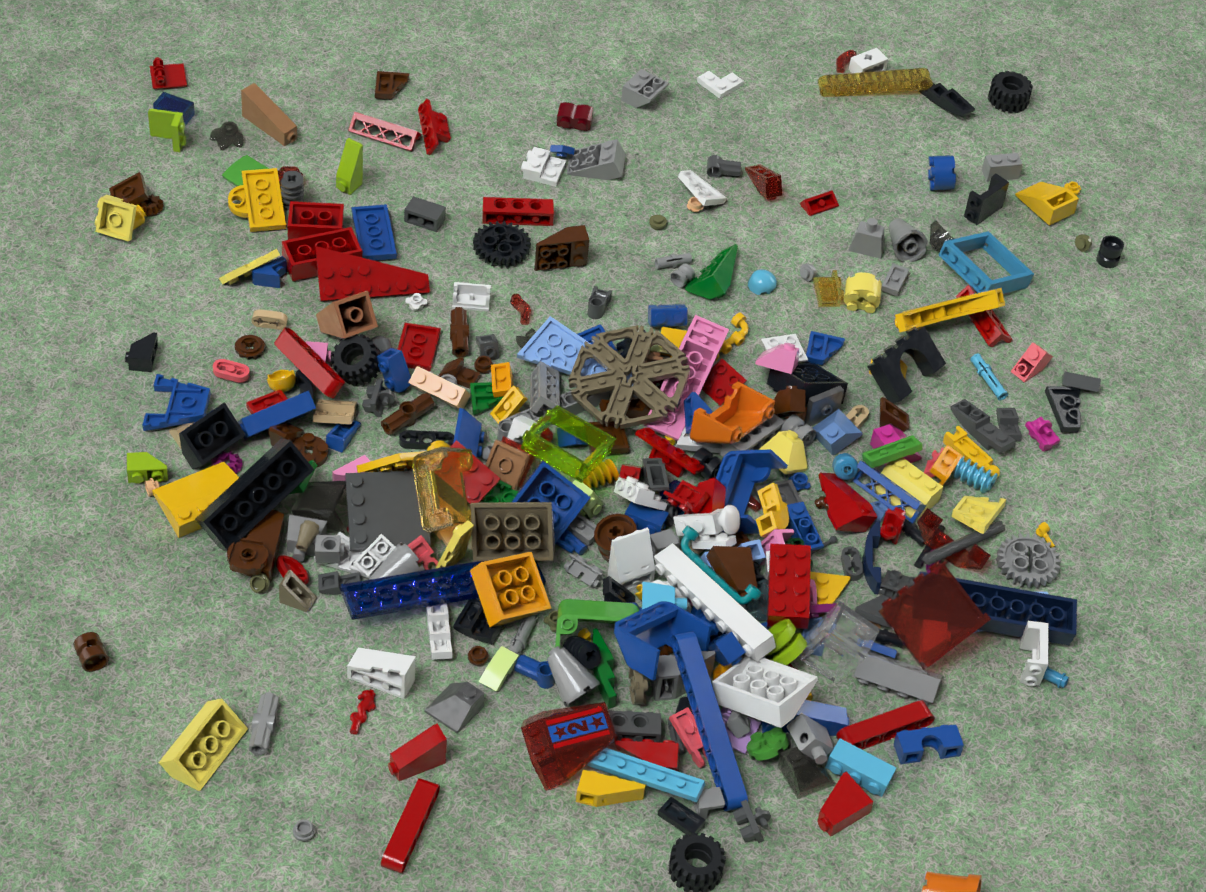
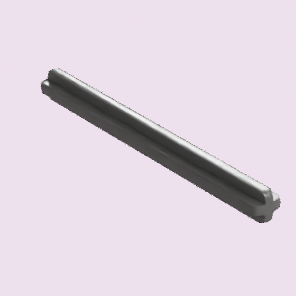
M997 521L991 524L984 534L978 531L970 533L926 553L922 560L925 561L926 565L933 564L1003 532L1005 525H1003L1002 521Z

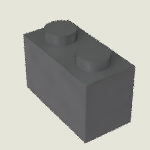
M413 196L404 210V222L437 232L445 220L446 207Z

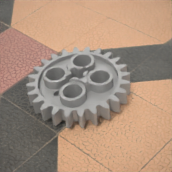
M1019 533L1018 538L1012 535L1011 539L1006 538L1005 542H1001L996 561H998L997 567L1002 568L1001 573H1007L1006 579L1013 578L1012 583L1019 581L1021 587L1026 583L1028 588L1031 587V584L1038 588L1039 584L1046 586L1047 582L1052 583V580L1056 579L1061 567L1060 554L1055 553L1056 547L1050 548L1051 542L1044 543L1045 538L1038 540L1036 534L1031 538L1029 533H1027L1026 537Z

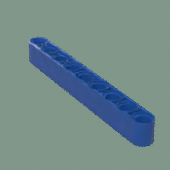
M691 631L672 635V649L715 785L720 787L725 801L723 809L726 812L743 807L741 802L746 799L748 801V797L696 634Z

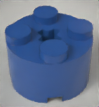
M929 156L928 161L929 166H931L928 169L930 191L955 189L954 156Z

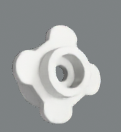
M414 293V295L405 300L406 304H409V307L415 311L421 310L424 305H427V299H423L419 293Z

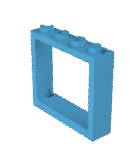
M989 231L945 241L939 253V256L977 293L1002 288L1003 294L1024 289L1029 286L1034 276V273ZM983 248L1011 276L991 280L963 252Z

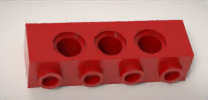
M483 197L482 224H489V222L496 224V221L502 224L505 221L506 225L512 222V225L553 226V199Z

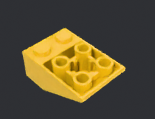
M1045 182L1036 183L1015 193V196L1048 225H1052L1074 214L1079 200L1068 188Z

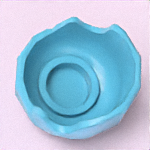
M763 269L754 271L748 280V288L756 295H760L763 292L770 294L777 285L774 274Z

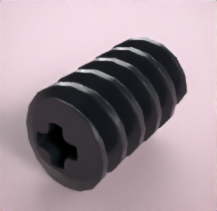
M576 635L570 636L565 640L563 647L585 668L593 669L600 664L601 655L597 644Z

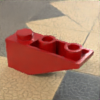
M622 738L621 741L615 740L616 749L621 753L679 772V743L672 740L654 742L651 739H643L642 742L633 741L629 738Z

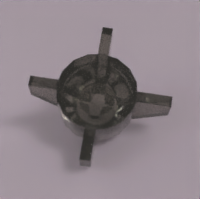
M936 220L930 226L929 243L936 252H940L944 242L954 238Z

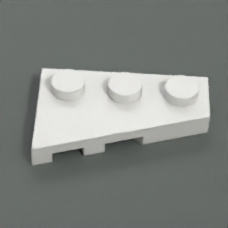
M680 171L678 178L703 206L725 203L727 197L693 171Z

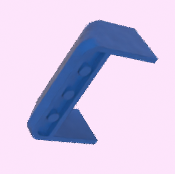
M771 449L730 451L722 459L716 479L726 487L725 506L733 505L739 511L740 527L737 532L760 534L756 521L750 515H744L754 484L767 480L771 469H786L788 466Z
M661 601L617 621L614 626V634L626 664L649 679L655 680L660 650L657 648L665 644L672 648V635L693 631L696 634L701 651L708 652L712 625L671 602Z

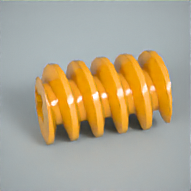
M605 459L604 462L599 461L597 464L593 463L590 466L586 465L583 468H577L575 472V479L578 478L590 489L591 484L594 488H598V481L604 486L605 479L610 484L612 483V477L615 481L619 478L618 470L610 459Z

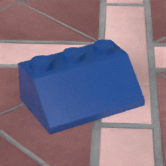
M459 408L454 442L457 440L476 458H481L482 446L479 445L484 443L485 432L481 431L482 423L463 408Z

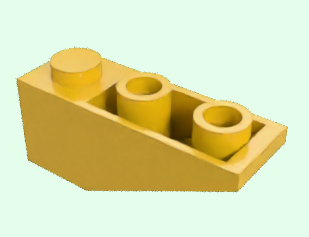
M583 770L577 788L576 802L600 807L643 800L646 785L620 779L617 776H608L596 771Z

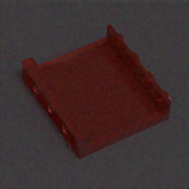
M946 560L941 564L938 561L928 568L930 572L924 576L921 573L913 579L915 584L911 587L905 585L897 592L898 597L894 600L891 597L881 604L883 608L879 610V613L923 670L930 667L991 620L987 613L982 614L945 566Z

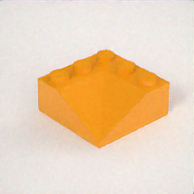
M532 551L484 561L470 570L489 627L507 624L551 609Z

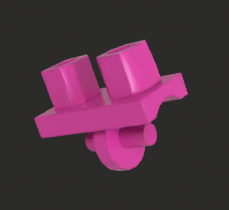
M1039 417L1034 421L1026 422L1025 427L1029 430L1030 437L1037 440L1042 451L1050 450L1052 446L1059 444L1060 439L1051 429L1052 423L1049 420Z

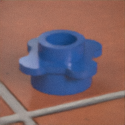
M795 473L788 479L792 480L797 491L810 488L808 477L804 473Z

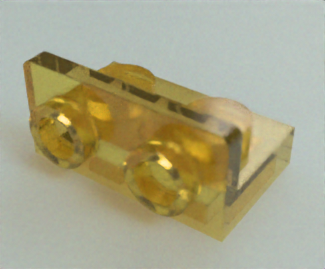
M837 270L832 271L831 277H814L813 285L818 307H840V302L844 299V290L840 288L841 277H838Z

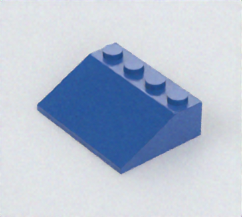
M542 461L511 502H552L556 543L591 497L546 462Z

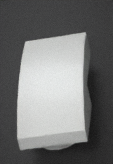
M380 534L353 563L369 576L386 559L395 546Z

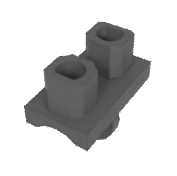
M377 379L375 385L367 386L366 394L369 399L363 400L362 406L365 412H374L376 417H381L384 406L394 403L396 397L391 389L383 387L382 379Z
M746 799L741 802L743 807L732 813L737 825L747 821L750 823V825L739 829L745 842L757 839L758 843L763 842L764 839L758 825H761L762 828L768 827L767 822L771 818L770 812L757 807L755 808L756 814L753 815Z

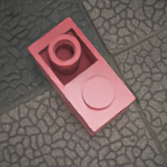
M1032 342L1010 372L1023 382H1026L1041 372L1053 356Z

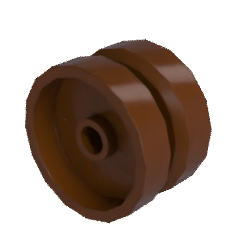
M619 513L611 514L603 518L596 525L594 539L600 554L608 563L612 540L638 530L635 522L629 516Z

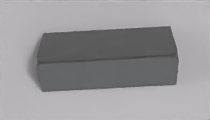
M1064 372L1062 375V385L1095 392L1099 391L1100 378L1071 372Z

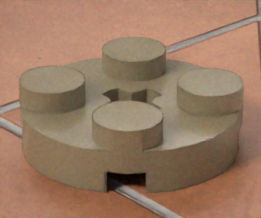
M629 667L631 702L634 705L646 704V693L644 691H648L647 678L643 679V674Z

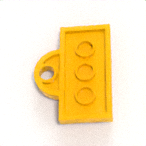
M277 168L242 171L243 185L235 187L228 195L230 211L239 217L248 218L250 232L286 229ZM234 200H240L241 203H240V204H234L233 201H234Z

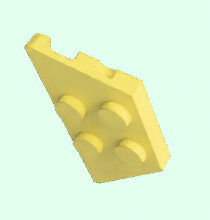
M964 496L953 509L952 517L984 534L1005 507L1006 499L1000 498L999 502H988V497Z

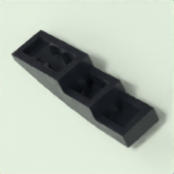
M928 77L915 83L914 88L937 106L953 114L964 117L975 111V108L953 88L948 90L941 83L935 85Z

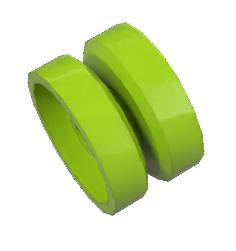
M784 619L768 629L773 634L776 648L765 656H767L766 659L788 665L803 652L807 646V640L801 633H795L796 627L789 619Z

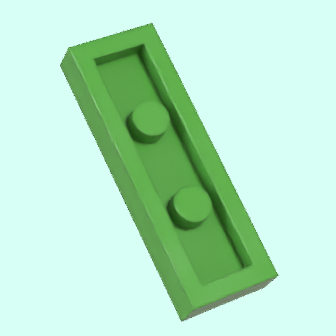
M912 435L862 453V459L871 468L879 467L885 463L896 461L899 458L913 455L923 450L922 443Z

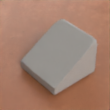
M733 710L726 726L736 738H740L750 732V719L745 714Z

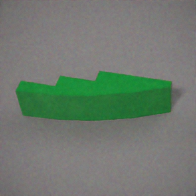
M595 628L593 629L592 642L597 644L600 649L601 661L597 667L593 668L594 676L600 682L598 689L607 709L615 707L617 698L614 691L615 675L612 672L614 657L598 629Z

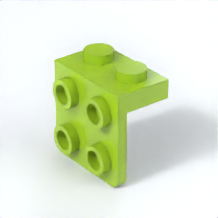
M149 109L150 135L172 139L173 151L180 152L182 146L186 145L183 113Z

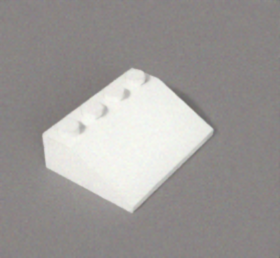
M746 656L712 681V687L718 705L781 728L795 717L818 681V677L763 657L755 661L751 656Z

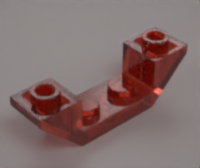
M927 508L917 521L924 543L934 550L953 542L952 538L938 529L943 519ZM974 544L969 551L963 549L945 559L958 568L981 570L991 555Z

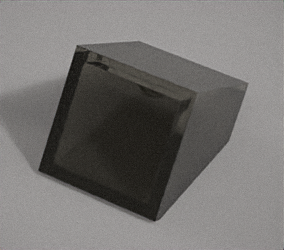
M345 481L309 482L305 491L299 494L291 509L293 515L327 521V532L333 534L341 532L348 537Z

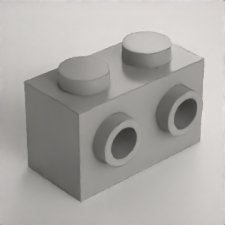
M1018 153L985 156L982 172L987 182L991 181V177L994 174H998L1005 180L1019 179L1023 164Z

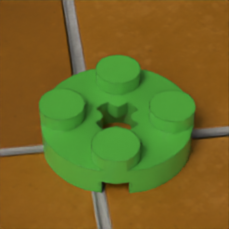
M775 727L764 733H753L750 736L751 741L747 744L746 749L751 759L753 756L758 761L767 760L779 755L777 751L781 748L785 750L789 745V740L782 728Z

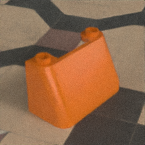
M737 381L732 385L734 389L733 394L725 396L724 405L714 412L708 414L702 408L694 411L690 439L697 443L734 444L739 442L742 437L767 419L772 418L775 412V400Z

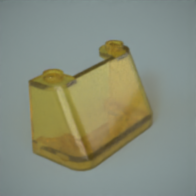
M439 447L419 453L414 457L412 467L422 528L426 532L453 531L459 524L463 525L467 520L471 522V509L468 510L462 472L468 471L472 467L473 456L471 449Z

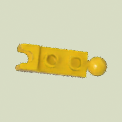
M956 426L954 435L950 432L945 433L943 443L963 455L965 461L971 459V466L977 462L978 470L984 466L985 473L989 469L991 470V477L995 473L998 476L1000 475V469L992 465L993 459L967 436L968 433L960 426Z

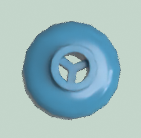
M842 453L834 458L832 468L838 478L849 480L856 476L858 472L856 466L858 463L852 455Z

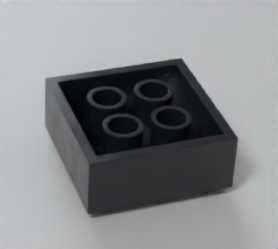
M798 363L792 374L770 368L766 383L775 392L785 390L786 386H797V389L805 390V406L808 404L809 398L838 386L844 389L841 404H843L848 386L846 381L815 363Z

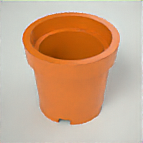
M927 871L925 876L927 885L923 886L922 892H980L982 875L969 874L967 877Z

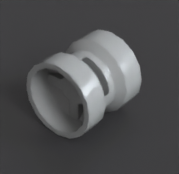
M685 263L678 270H674L670 274L671 282L678 288L683 287L687 281L689 282L695 277L693 268Z

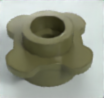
M552 611L548 616L544 617V623L548 624L553 632H556L557 622L554 621H557L558 611Z

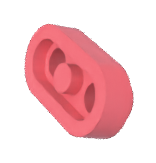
M219 359L213 363V373L219 378L242 383L250 377L249 367L245 364L226 359Z

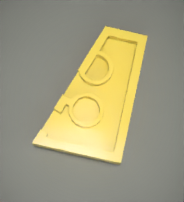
M275 249L225 274L219 279L222 284L228 282L231 285L239 281V276L244 275V277L251 275L253 269L267 264L272 259L280 256V254Z
M469 520L463 525L459 524L453 530V536L432 574L434 578L440 579L465 556L474 527Z

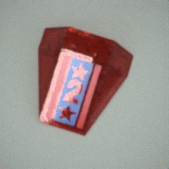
M605 702L542 711L525 719L521 726L531 763L546 791L567 782L617 739Z

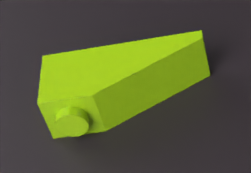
M348 138L346 139L336 174V188L341 192L351 195L363 184V145Z

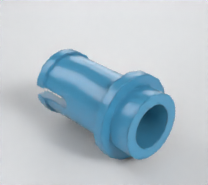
M1047 667L1043 679L1056 684L1058 688H1065L1069 677L1066 676V673L1061 674Z

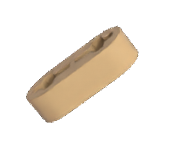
M255 310L251 321L256 327L283 330L286 327L288 317L282 312Z
M856 405L846 417L860 429L868 419L869 410L863 405Z

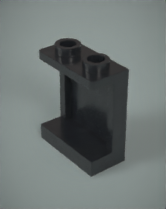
M994 174L991 177L990 185L986 192L979 195L971 191L964 217L978 225L1001 209L1009 182L998 174Z

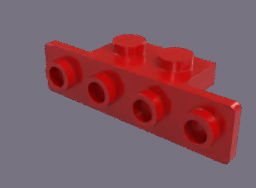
M426 98L419 105L418 113L426 153L431 155L439 144L438 140L448 143L451 137L447 117L442 113L433 111L430 100Z
M645 427L636 431V436L653 446L649 458H662L665 469L676 477H681L685 469L693 474L704 470L705 466L700 464L697 459L691 458L682 449L670 444L669 440L655 434L654 430Z

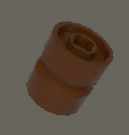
M87 632L75 639L73 646L85 671L93 672L107 665L109 658L97 633Z

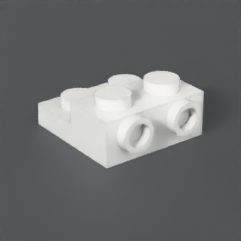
M534 147L532 151L528 150L527 162L523 161L521 171H523L524 179L556 187L566 166V160L550 156L549 150Z
M627 476V479L619 477L616 481L614 492L633 503L663 511L666 510L668 504L661 500V496L648 489L649 485L638 482L636 478Z

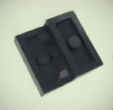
M469 598L455 621L453 629L472 639L493 644L504 624L489 627L480 599Z

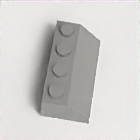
M864 649L861 653L854 674L858 678L857 681L869 684L872 682L878 684L877 688L889 691L890 688L896 690L897 695L906 698L910 695L916 697V701L923 700L927 705L929 702H934L943 676Z

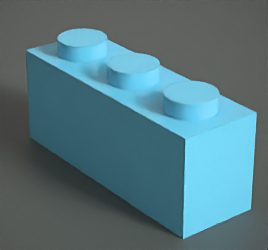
M841 738L835 745L825 766L832 773L840 776L847 771L859 786L881 797L896 771V767Z

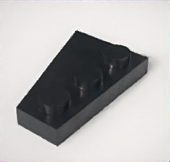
M1047 386L1045 393L1061 432H1078L1081 428V412L1079 411L1080 388Z

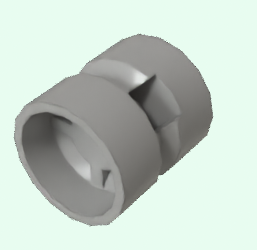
M796 414L790 416L783 423L780 432L791 430L797 433L798 438L804 443V449L813 442L816 436V430L810 425L805 424V421Z

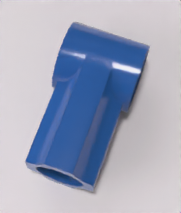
M524 654L519 656L514 666V671L537 681L538 686L544 689L551 688L555 684L548 661L539 662Z

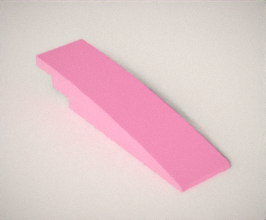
M694 316L679 347L686 354L688 363L683 364V366H690V376L678 409L676 406L675 412L667 409V418L664 417V420L644 424V427L674 440H679L685 427L684 400L691 392H696L698 396L700 395L729 329L700 316ZM674 377L664 379L660 390L668 397H672L675 394L679 380Z

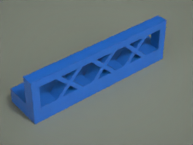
M860 461L856 466L860 470L852 481L891 510L898 507L905 511L906 506H911L916 512L912 518L906 514L905 517L911 523H915L926 505L881 472L871 468L866 462ZM866 473L870 476L871 483L863 484L859 480ZM881 484L885 487L886 494L878 495L875 485ZM896 495L899 497L901 505L893 506L890 496Z

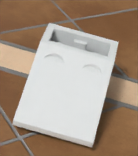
M648 527L612 540L607 577H612L629 591L636 589L637 585L642 584V582H653L655 565Z

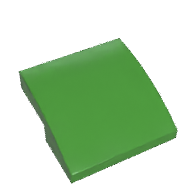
M245 155L234 162L222 174V177L237 187L243 185L242 171L269 168L250 156Z

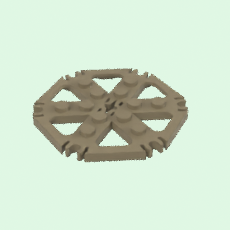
M638 325L598 333L596 336L591 337L593 344L585 341V347L581 346L568 379L569 387H576V389L571 390V395L578 404L602 425L604 420L606 426L609 425V422L614 421L616 429L619 425L620 429L664 420V417H668L667 409H670L672 412H675V406L678 409L690 376V366H683V364L688 363L686 354L658 330L653 335V328H650V331L645 333L644 326L642 325L640 328H638ZM625 338L632 339L626 358L624 359L608 345L609 342ZM653 345H660L672 356L671 358L645 363ZM590 358L596 360L607 370L586 376L580 375L585 361ZM632 371V377H630V379H628L627 382L626 376H629V374H631ZM673 377L679 380L675 394L672 397H668L652 383ZM613 390L607 409L604 412L597 410L587 401L589 395ZM633 394L652 409L650 415L632 419L626 416Z

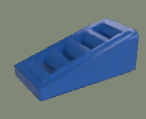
M353 420L352 424H336L326 435L328 448L342 453L354 437L361 423Z

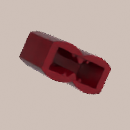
M569 102L560 103L557 114V126L589 131L594 108L589 105H575Z

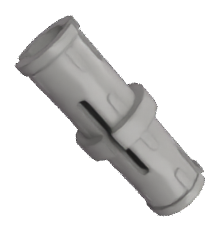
M690 252L655 258L657 269L666 267L676 268L684 263H692Z

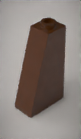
M271 510L252 528L247 536L259 539L263 542V546L268 549V563L261 573L268 576L270 583L285 526L284 514L277 510ZM247 554L246 556H243V557H245V558H250V557H251V554Z

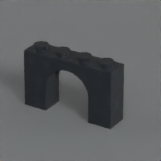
M924 326L909 329L906 332V336L896 339L895 345L885 348L883 350L885 353L872 359L873 362L867 366L884 396L891 403L902 401L913 392L900 368V359L904 352L913 358L923 376L937 372L946 364Z

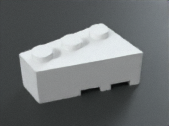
M358 648L347 665V678L405 699L415 681L416 656Z

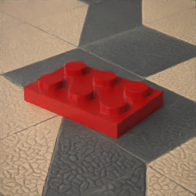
M457 440L430 468V471L470 506L471 503H480L501 480Z

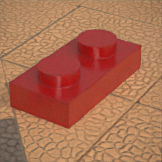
M277 390L246 402V408L251 414H254L287 400V397L282 390Z

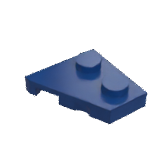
M811 331L806 351L808 361L805 362L823 365L844 345L845 338Z

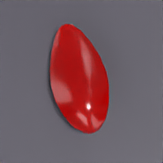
M278 556L276 566L283 578L287 571L291 570L305 585L308 584V573L301 563L289 556Z

